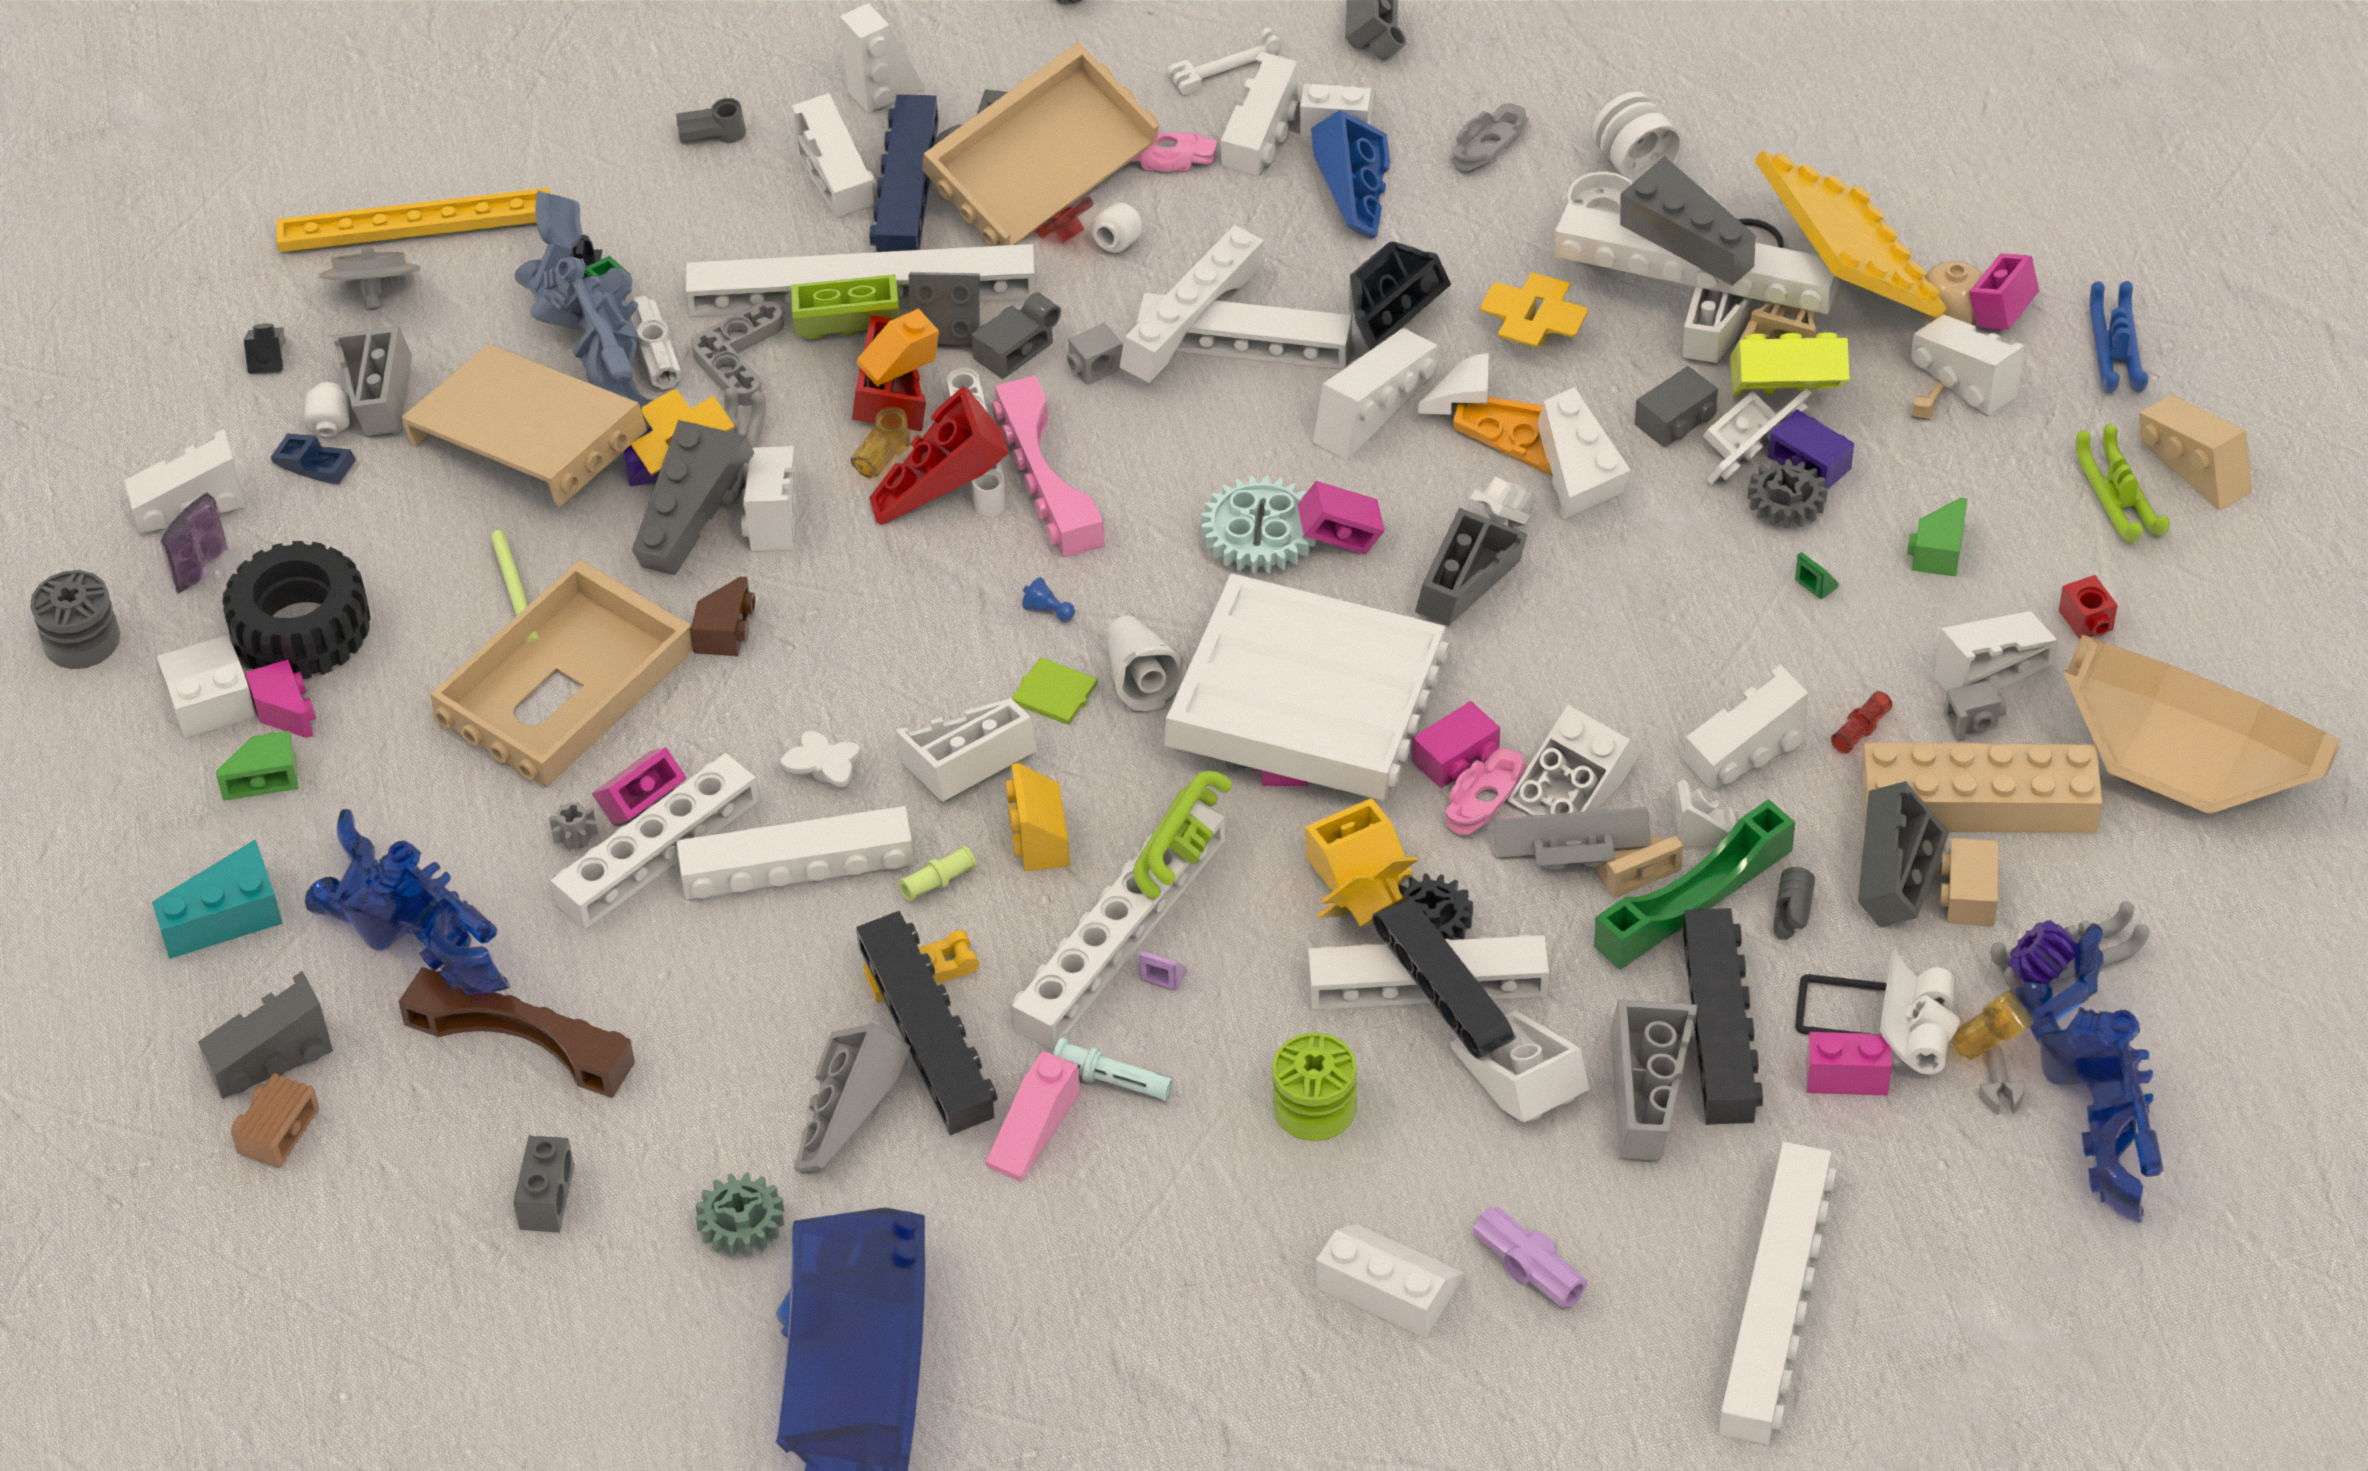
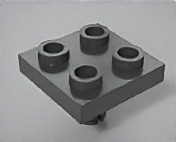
M910 272L908 274L909 313L920 309L939 330L937 344L972 345V334L980 327V273Z

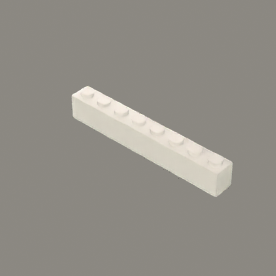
M1567 204L1555 231V257L1824 314H1828L1839 287V278L1832 274L1821 256L1756 242L1754 267L1732 286L1621 226L1620 214Z
M1789 1142L1782 1143L1721 1410L1719 1435L1769 1445L1772 1429L1781 1430L1785 1405H1780L1778 1402L1780 1394L1787 1396L1789 1394L1793 1371L1786 1369L1787 1361H1796L1800 1336L1793 1334L1795 1325L1802 1327L1804 1325L1808 1302L1801 1301L1803 1291L1811 1293L1815 1268L1808 1267L1810 1258L1818 1259L1822 1234L1816 1233L1817 1225H1826L1830 1201L1823 1200L1824 1193H1833L1837 1169L1830 1167L1832 1151Z

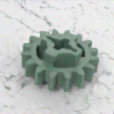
M745 1172L742 1180H736L733 1174H728V1183L722 1184L716 1179L713 1181V1192L709 1190L701 1192L703 1202H698L695 1205L698 1232L702 1233L705 1244L713 1241L716 1252H720L724 1247H729L730 1256H735L738 1249L744 1248L747 1255H752V1246L758 1245L760 1248L766 1249L767 1237L773 1239L779 1237L778 1227L784 1226L785 1223L783 1199L778 1197L775 1185L766 1186L765 1177L761 1176L755 1182H752L750 1173Z

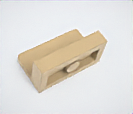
M1654 835L1650 837L1651 843L1649 846L1620 849L1614 852L1615 860H1608L1606 864L1592 868L1613 898L1619 897L1682 870L1683 845L1676 835L1665 840L1660 835Z

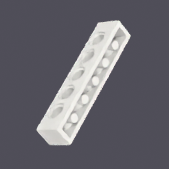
M727 753L720 756L714 762L706 764L692 778L676 786L670 794L656 804L650 805L637 818L627 825L621 826L615 834L600 845L591 848L582 858L568 868L562 869L551 879L555 905L584 930L678 862L676 840L714 835L758 803L759 795L756 777Z

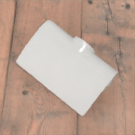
M1895 948L1891 952L1880 1031L1891 1049L1915 1071L1928 1075L1936 1074L1945 1067L1948 1041L1956 1033L1960 1023V1018L1951 1012L1956 979L1950 971L1938 967L1929 968L1916 977L1906 966Z

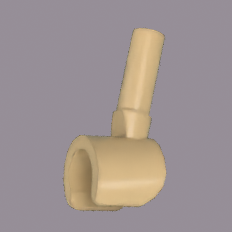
M1936 383L1927 397L1915 395L1913 417L1932 418L1934 403L1944 389L1942 383Z

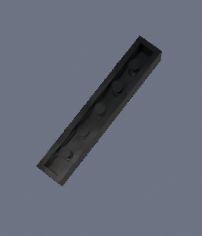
M1731 908L1684 910L1682 936L1691 1004L1697 1005L1693 1025L1706 1125L1754 1123L1756 1107L1763 1105V1091L1761 1082H1754L1753 1075L1758 1074L1759 1065L1757 1050H1750L1749 1042H1754L1753 1018H1746L1745 1010L1750 1009L1749 987L1742 986L1741 978L1746 976L1745 956L1737 954V947H1741L1742 943L1740 924H1733Z
M899 910L857 926L858 948L904 1042L911 1046L909 1053L949 1135L993 1119V1102L998 1101L995 1087L990 1078L983 1079L979 1071L982 1069L979 1055L974 1046L967 1047L963 1039L966 1037L964 1025L958 1015L952 1017L948 1009L951 1006L949 995L943 984L937 985L933 978L935 969L929 954H921L917 946L920 944V939L912 922L906 924Z

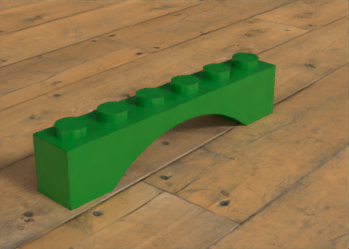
M1766 800L1741 817L1718 846L1681 878L1650 894L1624 897L1596 916L1594 947L1621 970L1682 928L1684 910L1711 908L1791 853L1793 850L1795 821L1772 801Z

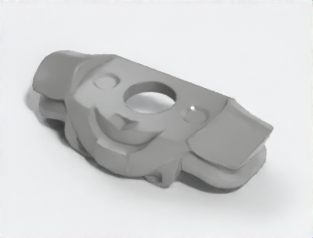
M1506 103L1498 107L1492 115L1482 111L1478 117L1469 120L1458 133V145L1451 150L1454 156L1451 160L1453 165L1460 171H1471L1480 165L1488 163L1521 134L1529 121V118L1526 117L1525 108ZM1487 138L1500 139L1495 145L1486 146L1482 144V141Z

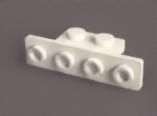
M1806 388L1777 414L1754 391L1750 392L1703 435L1725 458L1708 477L1707 481L1713 485L1721 477L1727 481L1741 467L1738 462L1743 457L1750 461L1764 447L1761 442L1765 438L1770 439V432L1796 409L1803 413L1807 410L1808 406L1804 402L1812 392Z

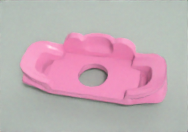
M1158 132L1156 142L1130 162L1140 161L1142 168L1146 171L1174 172L1178 170L1179 172H1186L1191 168L1192 163L1208 165L1214 162L1217 140L1203 137L1196 133ZM1162 141H1173L1177 143L1175 146L1169 148L1161 147L1158 145Z
M1506 748L1498 749L1489 756L1485 763L1475 760L1471 768L1464 770L1457 777L1449 795L1451 804L1445 810L1448 817L1446 824L1454 833L1470 835L1479 827L1488 823L1513 792L1527 768L1522 754ZM1484 790H1494L1498 793L1497 797L1489 802H1482L1476 798Z

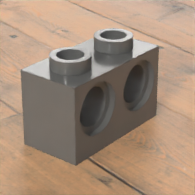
M528 1136L513 1201L520 1230L560 1233L575 1167L569 1138Z

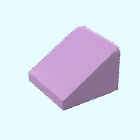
M1141 951L1139 955L1141 980L1173 990L1178 989L1186 973L1184 965Z

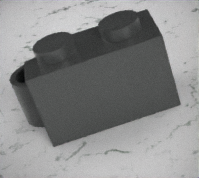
M1347 0L1345 39L1354 48L1360 49L1366 45L1370 47L1378 59L1387 60L1406 46L1405 35L1397 26L1398 0Z
M1039 292L1031 294L1020 310L1012 305L1005 308L998 316L985 325L980 326L972 334L974 360L1001 379H1005L1053 344L1052 328L1060 319L1061 308Z

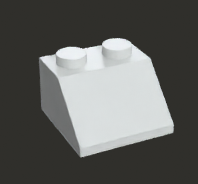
M1304 84L1300 104V137H1312L1311 128L1339 110L1370 125L1375 91L1372 88Z

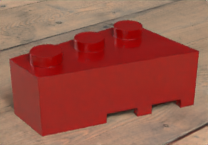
M870 315L864 350L888 322L893 320L892 318ZM860 368L855 390L852 420L922 431L926 399L921 391L918 369L876 386Z

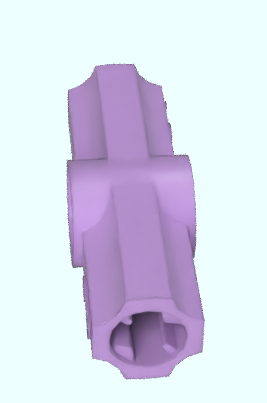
M1499 1207L1488 1208L1481 1214L1478 1222L1474 1225L1473 1235L1502 1258L1506 1270L1516 1281L1521 1284L1531 1282L1561 1308H1570L1579 1301L1582 1293L1587 1288V1279L1557 1255L1555 1246L1545 1234L1537 1230L1528 1232Z

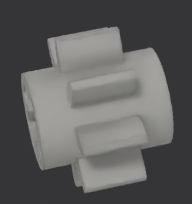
M579 802L560 805L557 816L549 817L554 843L562 841L568 850L587 847L590 835H598L594 810L592 808L585 810Z

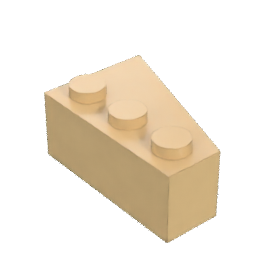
M2172 394L2139 412L2142 443L2218 510L2227 507L2252 492L2246 430Z

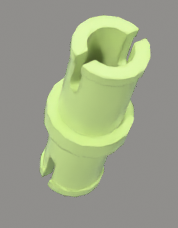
M962 846L939 860L933 858L927 861L924 868L905 878L899 879V889L904 898L911 902L936 887L942 889L948 886L949 880L968 870L974 869L976 865L975 858L968 847Z

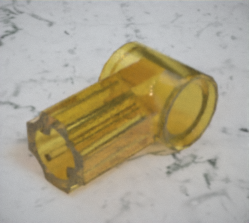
M888 407L881 410L875 418V428L851 456V465L857 469L860 475L869 479L874 476L878 477L895 454H900L908 449L910 445L908 419L906 413L900 408Z
M2010 989L1984 1006L1982 1012L1960 1025L1953 1035V1045L1960 1055L1967 1057L1971 1061L2002 1040L2007 1042L2034 1024L2035 1021L2014 991Z

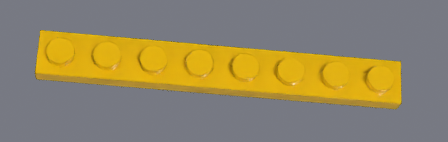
M550 188L276 219L277 245L279 252L298 251L536 223L535 205L538 191L550 193Z

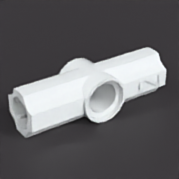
M646 295L636 297L633 301L638 303V307L631 316V320L639 336L637 341L639 358L646 366L652 386H658L661 390L674 388V385L682 379V374L669 340L668 326L662 321L655 300L647 298Z

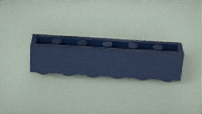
M897 95L895 108H889L888 126L891 131L885 132L884 142L885 151L888 153L881 156V174L884 175V178H878L877 196L880 198V201L874 202L873 209L874 222L877 223L870 226V245L876 246V252L920 250L930 178L922 171L923 155L933 147V143L937 138L939 114L936 95Z

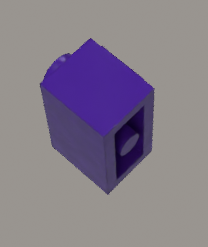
M1796 409L1770 432L1768 458L1777 461L1779 465H1785L1786 459L1791 460L1792 466L1805 462V470L1808 471L1816 468L1817 477H1824L1825 488L1829 489L1852 469L1855 443L1821 424L1815 418Z

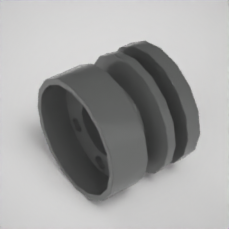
M82 570L63 571L47 578L38 585L32 594L30 608L39 630L38 633L43 649L50 661L60 667L81 669L99 664L113 654L119 644L120 629L112 610L113 606L108 589L101 578L94 573Z

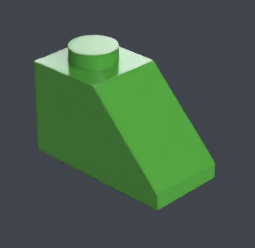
M1959 498L1919 519L1917 534L1910 533L1907 555L1914 556L1912 571L1956 577L1967 498Z
M290 731L252 736L216 770V777L223 801L299 789L296 753Z

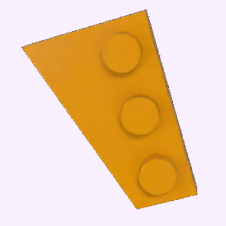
M1487 396V403H1458L1453 420L1455 430L1552 476L1550 463L1546 460L1537 425L1542 405Z

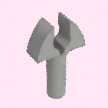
M1998 1045L1989 1046L1986 1049L1992 1083L1981 1084L1979 1096L1985 1105L1998 1115L2000 1110L1999 1094L2003 1092L2004 1096L2010 1099L2012 1113L2014 1114L2021 1104L2025 1081H2010L2006 1071L2002 1048Z

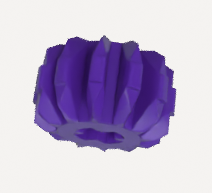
M2052 920L2044 921L2043 923L2039 922L2030 931L2026 930L2025 935L2017 940L2018 944L2010 952L2011 957L2009 958L2008 965L2012 968L2013 973L2025 984L2030 985L2034 989L2041 986L2045 987L2053 979H2059L2062 971L2068 969V963L2075 957L2077 943L2063 927Z

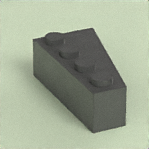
M1665 156L1621 193V226L1732 286L1754 267L1756 235Z
M678 420L632 548V552L641 567L676 575L700 538V531L708 519L712 520L719 509L717 505L728 489L731 490L738 480L737 475L745 462L749 463L755 454L746 435Z

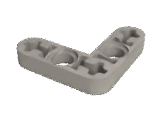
M770 301L758 303L700 332L692 340V351L695 361L723 391L731 387L736 389L739 405L741 406L752 405V394L755 391L762 392L759 376L737 353L781 331L784 322L780 305ZM735 330H743L746 332V334L740 337H733L729 335L732 331ZM713 349H714V352H715V355H714V356L712 355V352H711V350H713ZM723 365L735 366V368L729 372H722L718 370V368H720ZM741 380V385H742L743 387H740V388H739V383H738V382Z

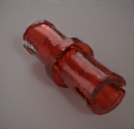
M1875 691L1860 708L1853 709L1847 716V722L1831 737V742L1835 749L1847 754L1853 750L1854 746L1863 737L1870 736L1876 730L1877 722L1892 709L1893 703L1890 697L1882 691Z

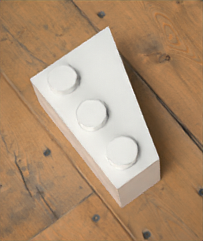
M1575 387L1544 400L1537 425L1546 460L1550 463L1553 475L1552 483L1560 501L1562 520L1624 493L1631 470Z

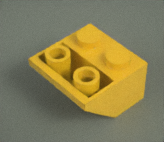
M1020 763L1011 764L1012 780H1005L1008 803L1015 802V804L1008 805L1010 828H1012L1013 833L1018 832L1017 834H1012L1014 856H1022L1024 872L1070 866L1068 837L1059 783Z
M1372 798L1305 827L1306 860L1332 891L1355 875L1372 874L1392 858L1406 857L1391 820ZM1410 867L1403 872L1411 871Z

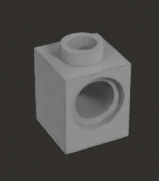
M1105 323L1068 339L1069 354L1066 356L1068 366L1074 374H1079L1087 385L1122 370L1119 366L1123 343Z

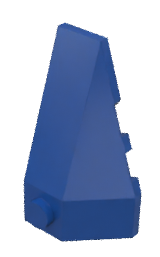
M1339 110L1311 128L1314 158L1348 228L1373 239L1378 233L1382 210L1379 197L1380 194L1385 192L1386 183L1382 181L1383 175L1389 170L1390 166L1387 134Z

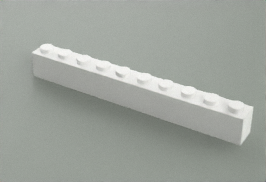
M1033 244L686 262V298L689 317L738 314L758 303L766 301L780 305L782 312L792 311L791 284L896 274L899 305H909L908 274L910 272L980 273V301L1027 299L1031 294L1036 293Z

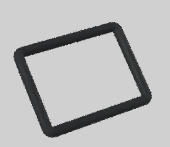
M1805 974L1800 979L1795 1028L1799 1033L1809 1034V1032L1863 1033L1803 1026L1808 982L1886 991L1887 983Z

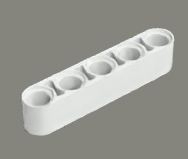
M968 368L955 369L949 373L947 377L948 398L962 386H965L987 411L977 373ZM999 462L984 475L968 482L976 512L983 516L999 515L1006 507L1004 475L1001 463Z

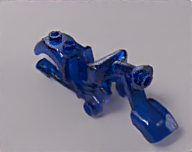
M341 810L337 820V836L351 864L341 881L330 876L314 882L306 893V909L313 914L331 915L341 921L352 924L361 938L371 948L379 951L389 948L406 933L414 935L423 949L419 953L421 958L434 972L440 968L442 971L439 974L454 991L460 988L469 996L471 993H493L509 989V981L506 977L502 976L494 964L488 949L482 946L470 948L472 939L469 933L478 942L484 944L497 935V928L476 907L469 905L466 900L462 902L457 891H449L445 888L451 880L449 873L444 872L440 877L433 879L432 875L441 868L437 862H432L421 869L417 865L421 852L414 845L404 840L392 844L388 854L382 856L379 859L380 863H378L375 858L373 843L370 839L361 836L357 832L355 817L351 810Z
M2091 923L2079 939L2075 950V984L2052 998L2054 991L2049 985L2034 981L2026 982L2013 990L2009 999L2017 1010L2024 1013L2028 1026L2039 1044L2041 1066L2046 1078L2058 1085L2084 1084L2093 1096V1105L2087 1106L2088 1132H2081L2085 1157L2092 1156L2094 1168H2088L2091 1193L2099 1192L2101 1202H2106L2113 1210L2127 1219L2141 1223L2144 1217V1209L2141 1206L2143 1185L2139 1179L2127 1172L2120 1164L2119 1158L2135 1140L2141 1174L2146 1177L2159 1176L2163 1171V1162L2158 1135L2155 1130L2151 1129L2148 1116L2150 1114L2148 1104L2153 1102V1094L2143 1095L2140 1086L2141 1083H2149L2153 1077L2151 1069L2145 1071L2138 1070L2141 1060L2149 1059V1052L2145 1049L2136 1050L2130 1046V1041H2133L2140 1032L2139 1022L2135 1015L2128 1010H2117L2114 1013L2099 1011V1013H2096L2095 1010L2089 1009V1011H2086L2085 1008L2079 1007L2078 1013L2066 1029L2061 1030L2057 1023V1020L2098 992V976L2104 965V956L2099 948L2103 937V929L2096 923ZM2136 1122L2138 1127V1133H2136Z

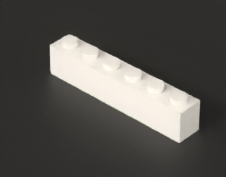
M1144 293L1137 324L1165 295ZM1214 300L1196 319L1175 351L1343 370L1347 366L1352 344V315Z
M906 806L676 840L685 900L707 898L734 892H746L748 890L773 886L781 887L793 883L820 881L826 878L859 875L866 872L898 869L914 865Z
M1519 935L1517 937L1499 938L1481 937L1464 940L1445 939L1492 1000L1548 997L1549 967L1545 935ZM1386 944L1308 948L1312 1010L1431 1003Z

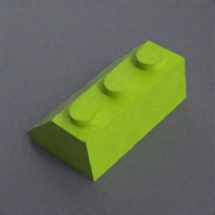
M896 274L791 284L792 315L796 337L804 336L808 339H816L830 333L853 335L860 330H868L870 315L892 319L900 317Z

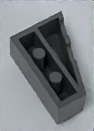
M1459 508L1422 584L1415 612L1447 625L1453 623L1520 562L1528 534Z
M303 971L292 977L295 984L277 996L270 992L261 998L264 1005L243 1018L239 1013L198 1041L205 1066L222 1099L235 1093L243 1092L251 1086L268 1080L273 1073L280 1076L286 1071L307 1062L316 1061L322 1056L333 1052L320 1002Z

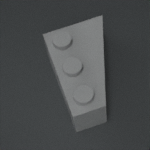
M399 326L332 335L338 352L339 363L345 377L344 380L350 402L365 436L400 432L412 354Z

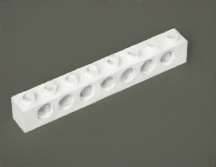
M1195 803L1190 814L1210 828L1213 836L1207 843L1205 850L1201 853L1197 863L1194 864L1187 862L1168 847L1163 859L1165 865L1175 874L1176 879L1172 885H1164L1149 869L1151 879L1161 889V894L1156 899L1147 897L1138 888L1134 879V865L1141 852L1134 860H1129L1125 864L1121 876L1112 886L1109 885L1104 889L1099 902L1091 912L1087 911L1083 914L1076 930L1069 938L1066 937L1059 943L1056 953L1047 964H1042L1025 991H1019L1014 997L1011 1011L1015 1031L1054 1050L1058 1040L1068 1033L1225 842L1224 816ZM1152 834L1144 842L1142 850L1144 849Z

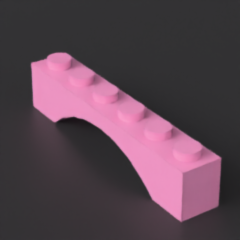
M1036 375L996 385V401L991 402L993 416L996 422L1002 421L1003 437L1006 445L1013 446L1014 448L1013 457L1018 471L1024 470L1025 472L1024 481L1028 494H1035L1037 498L1035 499L1036 510L1040 520L1046 519L1048 523L1046 528L1051 544L1058 545L1063 558L1104 547L1103 520L1092 496L1080 492L1062 481L1049 468L1041 455L1039 446L1042 435L1048 425L1047 400Z

